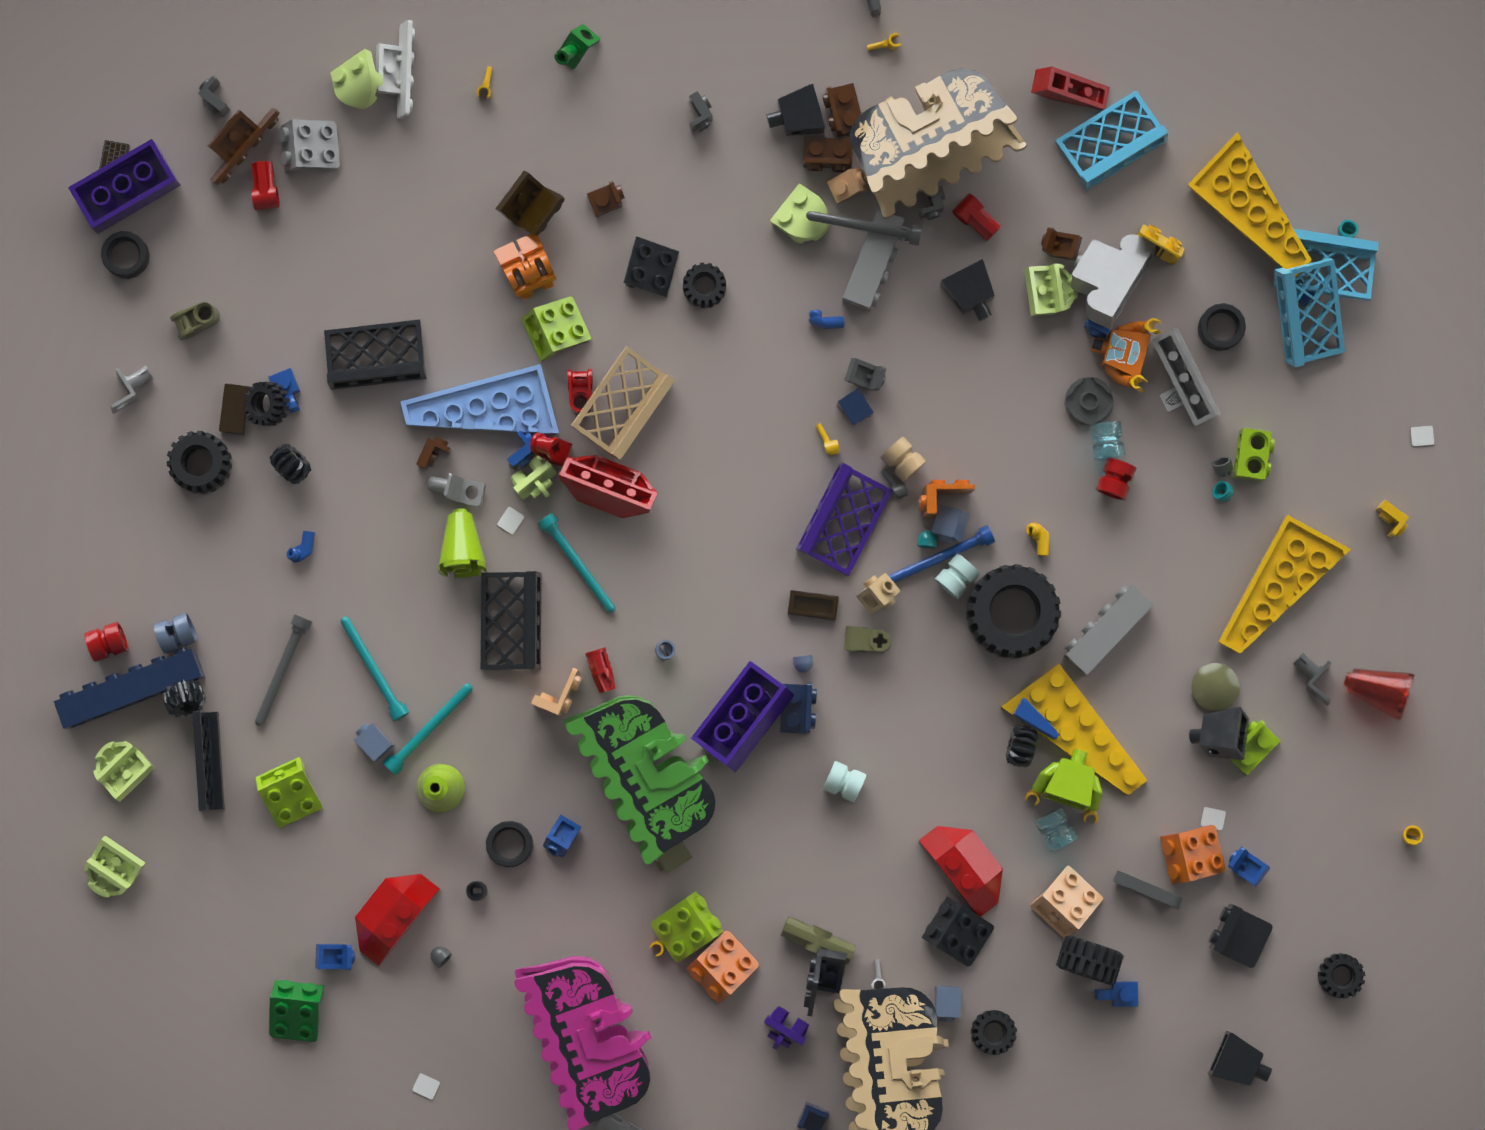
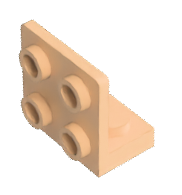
M575 668L572 669L558 704H556V698L543 692L541 696L534 695L531 704L560 717L562 713L567 714L572 700L569 699L572 690L577 691L582 680L579 676L580 672Z
M1068 865L1048 889L1033 901L1030 907L1065 938V936H1071L1080 929L1103 900V897Z

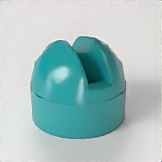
M1344 220L1339 225L1337 234L1338 236L1354 238L1358 233V226L1352 220Z
M1220 481L1214 486L1212 494L1217 500L1228 502L1234 495V489L1226 481Z
M929 530L923 531L918 537L917 546L928 549L937 548L935 534Z

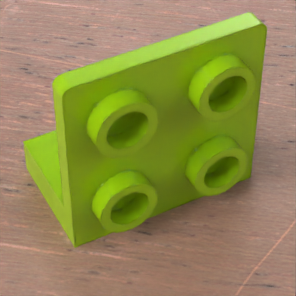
M572 296L535 307L521 318L540 362L549 359L560 350L591 339Z
M300 757L255 777L258 792L278 828L322 809V803L306 776L304 763Z

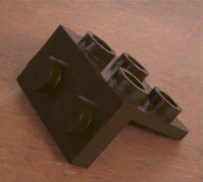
M523 171L495 209L513 225L534 236H538L546 229L547 223L553 215L560 210L565 198L561 194L544 187L529 172Z

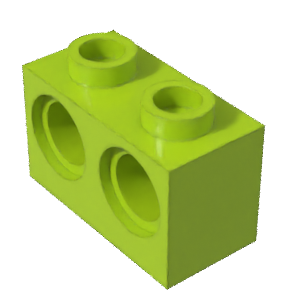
M1250 428L1239 430L1233 478L1262 482L1266 477L1270 476L1271 463L1268 462L1269 453H1273L1275 439L1271 438L1272 432ZM1254 437L1262 442V447L1259 450L1254 449L1251 445V439ZM1249 461L1257 463L1259 467L1257 473H1251L1248 470L1247 465Z

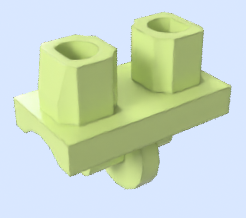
M536 456L529 463V466L533 469L531 474L526 477L520 470L511 476V480L515 485L513 488L523 501L530 495L534 499L541 493L546 498L550 496L546 489L553 484L550 479L557 474L548 460L545 462L539 456Z

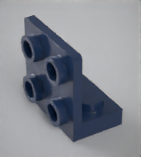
M807 683V685L783 684L795 696L781 713L780 733L810 734V729H815L816 714L811 713V704L816 705L817 689H812V683Z

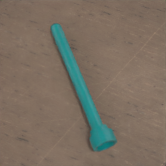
M551 513L539 521L537 525L542 532L545 531L547 534H551L606 611L613 613L615 605L558 529L559 525L556 516Z
M343 617L341 619L343 628L389 704V716L393 722L400 720L410 713L406 704H402L401 701L396 699L351 620L348 617Z
M465 684L397 755L388 756L382 763L394 775H397L403 769L402 766L405 764L403 761L471 693L472 685Z

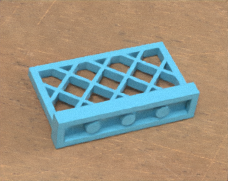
M1134 91L1056 139L1055 143L1081 179V184L1087 191L1167 142L1168 131L1164 125H1160L1139 93ZM1135 99L1140 106L1139 113L1126 112V104ZM1110 114L1120 115L1119 125L1104 124L1106 117ZM1123 116L1137 119L1135 129L1121 127ZM1140 119L1150 121L1154 128L1148 132L1138 130ZM1090 126L1100 128L1098 139L1084 136L1085 130ZM1103 129L1117 131L1115 142L1101 140ZM1120 132L1134 134L1132 142L1129 144L1117 143ZM1069 139L1080 140L1078 151L1068 150L1064 142ZM1083 141L1097 144L1095 154L1081 152ZM1099 145L1113 147L1112 154L1108 157L1097 155ZM1079 157L1093 159L1092 166L1082 171L1078 165Z
M1294 229L1307 253L1316 251L1323 258L1322 260L1330 259L1334 255H1341L1347 262L1339 269L1335 266L1336 276L1344 285L1338 289L1339 297L1363 301L1371 300L1375 258L1379 242ZM1359 258L1369 260L1368 269L1362 273L1353 263ZM1347 266H1350L1357 275L1350 282L1340 273ZM1318 271L1316 277L1323 282L1325 279ZM1302 273V274L1295 280V282H1297V281L1300 282V283H1296V285H1298L1299 287H1301V286L1303 285V283L1305 282V280L1303 279V277L1306 276L1307 274ZM1360 279L1366 286L1365 294L1357 293L1351 284ZM1321 284L1309 285L1305 291L1316 293ZM1325 288L1322 294L1331 295V291Z
M1330 258L1289 269H1275L1274 274L1285 362L1294 367L1303 366L1304 362L1344 353L1345 347L1334 259ZM1328 266V275L1322 282L1315 276L1321 267ZM1304 272L1308 277L1303 285L1299 287L1295 282V274ZM1313 279L1321 284L1314 296L1305 291ZM1325 288L1331 291V298L1326 305L1318 300ZM1303 293L1311 298L1304 311L1298 307V301ZM1315 303L1323 307L1317 319L1308 314ZM1328 311L1334 317V321L1329 328L1321 323ZM1307 317L1314 323L1308 332L1304 333L1301 331V324ZM1318 326L1326 330L1319 343L1311 338ZM1332 334L1336 337L1337 347L1327 349L1324 347V344ZM1309 340L1317 345L1311 354L1304 355V346Z

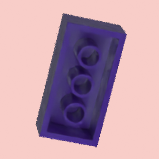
M150 139L69 186L68 189L91 228L99 234L180 187L181 184L158 145L153 139Z
M749 661L691 739L736 773L795 695L782 683Z

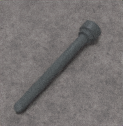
M809 211L806 214V218L809 221L905 238V241H909V244L919 246L922 226L912 225V227L907 226L906 229Z
M294 614L291 624H293L291 629L293 631L255 719L257 726L264 725L301 635L305 634L306 630L309 631L312 621Z

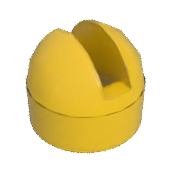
M1408 826L1402 833V840L1408 846H1416L1423 839L1422 830L1417 826ZM1406 836L1417 837V840L1408 839Z

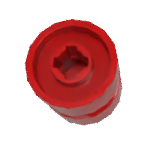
M1108 457L1102 470L1105 475L1099 478L1095 490L1111 498L1125 500L1130 488L1127 483L1133 480L1137 468L1127 462Z
M119 622L105 625L103 631L97 628L84 634L88 651L94 662L109 658L110 653L118 655L129 650L125 633Z

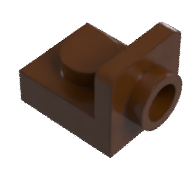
M613 180L609 182V185L587 193L596 217L623 207L621 201L625 198L620 185L615 186Z
M435 437L434 440L428 438L416 465L424 470H427L429 466L433 467L438 457V453H435L436 449L447 454L451 453V448L447 446L449 442Z

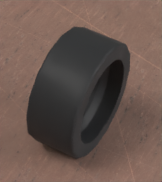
M129 231L113 233L105 240L101 249V258L104 266L109 272L119 278L131 279L137 277L145 271L149 263L150 253L147 245L138 235ZM130 241L138 247L139 260L133 267L121 269L113 263L111 258L112 250L119 242Z
M1226 303L1215 304L1208 308L1200 317L1198 323V333L1202 342L1210 349L1217 351L1229 350L1237 345L1244 336L1246 329L1245 318L1241 311L1233 305ZM1224 313L1233 318L1236 330L1232 338L1226 341H1219L1211 337L1208 332V322L1215 314Z
M505 821L495 825L488 833L486 839V851L490 859L503 867H516L524 863L531 855L533 848V839L529 830L523 824L515 821ZM511 829L517 831L522 836L524 847L519 856L507 859L498 854L495 848V841L502 831Z

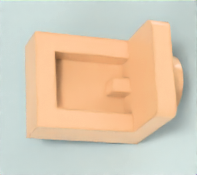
M860 168L849 169L827 182L836 203H842L860 192L870 190L867 184L868 180Z

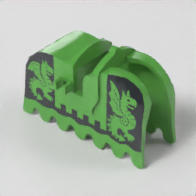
M635 695L618 696L588 711L564 719L566 729L571 735L583 734L578 741L580 753L586 757L595 755V758L590 763L593 775L597 778L608 777L602 785L605 796L608 799L620 798L615 803V811L618 818L623 821L632 819L627 825V831L634 842L643 841L639 846V851L646 864L652 863L667 850L701 830L711 820L716 802L714 792L699 773L704 765L709 762V759L706 755L685 762L679 756H672L654 766L653 761L680 746L686 740L685 734H674L672 731H669L660 712L647 699Z

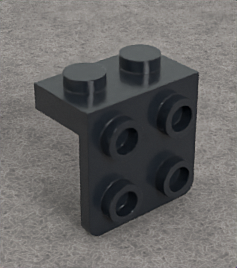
M947 896L939 906L938 912L926 927L925 933L921 938L969 967L973 964L991 935L994 926Z
M1229 904L1228 907L1223 908L1219 916L1221 922L1217 930L1214 929L1208 941L1210 943L1209 948L1249 968H1253L1272 931V924L1242 910V908L1234 904Z
M818 948L816 958H811L809 972L813 973V975L808 974L806 989L810 993L806 992L804 1007L808 1008L807 1016L812 1017L817 990L840 993L847 953Z

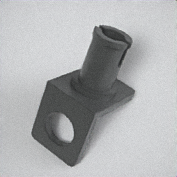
M1302 653L1293 665L1310 678L1306 689L1328 706L1331 700L1316 688L1314 684L1329 669L1331 662L1328 660L1323 667H1319Z

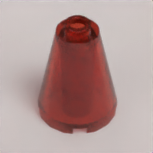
M1353 669L1352 673L1347 672L1343 686L1348 687L1347 692L1390 717L1401 721L1415 674Z

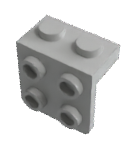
M292 119L281 125L279 139L282 142L281 163L284 166V173H295L302 168L336 169L340 166L337 125L334 121Z

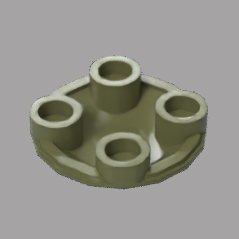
M1212 663L1204 665L1193 677L1191 686L1192 697L1206 710H1225L1233 705L1239 696L1240 685L1238 677L1231 668L1224 664Z

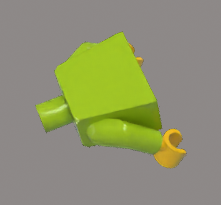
M1074 749L1071 760L1062 758L1059 762H1052L1039 773L1032 786L1033 789L1027 792L1025 800L1027 801L1030 795H1035L1037 800L1034 805H1037L1041 798L1040 793H1042L1043 798L1082 810L1084 822H1086L1088 815H1094L1093 823L1096 824L1098 822L1096 811L1099 810L1103 792L1099 778L1094 775L1095 769L1085 765L1088 753Z

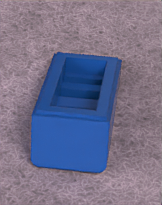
M1022 698L1013 712V716L1051 739H1057L1059 734L1027 699Z

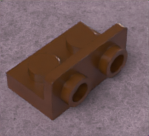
M854 83L834 88L827 86L826 94H822L825 109L830 108L832 116L828 117L831 132L835 131L837 137L849 135L854 122L861 115Z
M804 137L803 167H808L809 171H822V168H832L833 172H845L846 169H851L852 146L849 139Z

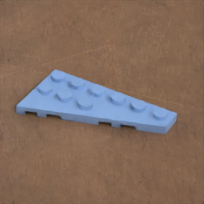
M541 364L400 401L407 426L519 432L521 430L523 433L560 435Z

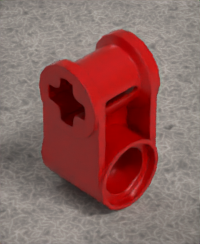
M568 369L569 403L572 412L578 416L582 408H576L574 402L579 398H584L588 401L591 397L593 390L592 369H588V371H572V369Z
M536 433L531 439L530 450L533 454L545 459V461L548 460L549 463L563 467L573 444L560 438H550L543 433Z

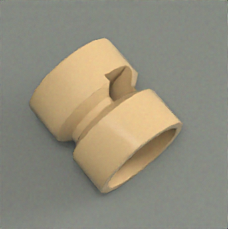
M904 436L880 457L889 467H896L895 473L903 482L910 478L926 462L920 453L911 452L912 445Z

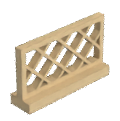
M625 346L571 426L607 451L608 454L621 460L675 380ZM629 354L635 359L636 369L624 371L623 360ZM640 363L643 364L645 368H640ZM651 370L657 375L652 384L643 385L641 371ZM637 372L639 386L627 388L625 374ZM621 375L623 389L610 391L609 380L613 376ZM640 389L641 400L638 404L630 405L627 391ZM623 392L626 406L613 408L611 394ZM607 395L609 409L596 411L595 401L598 396ZM626 409L628 419L625 423L616 425L614 411ZM610 412L612 426L599 428L597 414ZM593 415L595 429L585 430L579 425L585 416ZM613 430L614 439L609 446L601 441L600 431ZM592 432H596L597 438H596L594 435H592L591 433H592Z

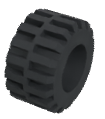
M190 431L187 432L186 436H179V441L172 443L173 449L168 451L167 454L169 457L167 467L170 468L168 472L174 478V481L182 488L196 494H207V491L214 492L217 490L216 487H222L225 484L223 482L224 479L230 476V473H228L229 469H232V463H230L232 457L227 450V446L208 432L197 431L194 433ZM198 449L208 450L212 455V465L209 471L201 476L191 475L187 469V460L191 453Z
M1065 936L1056 965L1062 970L1104 984L1114 985L1124 955L1117 950L1081 938Z

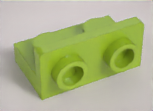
M1253 720L1249 723L1244 760L1229 759L1245 776L1281 741L1265 726L1266 723L1263 720L1257 722Z

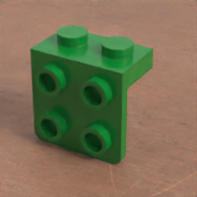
M275 980L270 995L269 1035L273 1038L316 1042L319 1034V1007L324 994V985Z

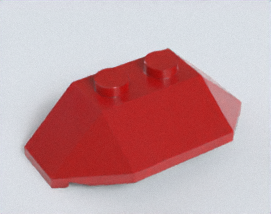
M598 455L577 458L567 457L558 477L578 502L622 519L649 513L658 494L642 472Z
M937 826L919 840L975 914L981 917L998 904L1003 868L973 830Z
M422 874L385 878L355 916L360 952L380 966L440 888Z

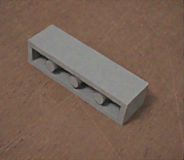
M877 209L873 219L874 223L907 228L903 226L904 218L893 215L888 219H884L881 209ZM868 232L842 302L868 312L871 306L876 307L881 295L877 292L879 284H885L889 271L885 270L888 261L894 262L898 251L894 246L897 239L902 241L903 238Z
M1172 329L1152 339L1194 426H1198L1220 415L1221 413L1179 329Z
M1124 585L1115 595L1117 600L1112 605L1107 603L1098 612L1101 617L1095 623L1090 621L1081 630L1084 635L1078 641L1074 638L1064 648L1068 651L1064 657L1084 676L1094 669L1154 605L1134 585L1128 588Z

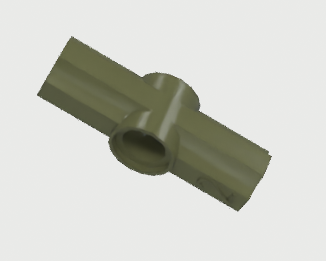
M789 916L780 935L803 945V948L816 954L818 948L847 953V965L856 948V945L833 936V933L815 925L810 926Z

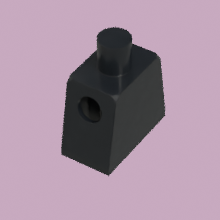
M809 84L779 98L777 101L779 111L766 114L769 128L783 125L786 136L825 132V124L814 84Z
M983 259L941 280V287L963 315L973 310L979 322L992 315L986 303L993 300L995 295Z
M1241 707L1206 714L1203 717L1201 729L1190 730V742L1192 744L1199 743L1202 750L1209 757L1244 760L1249 718Z
M1226 1030L1208 1073L1214 1077L1250 1086L1254 1077L1267 1082L1272 1068L1261 1064L1264 1055L1262 1052Z

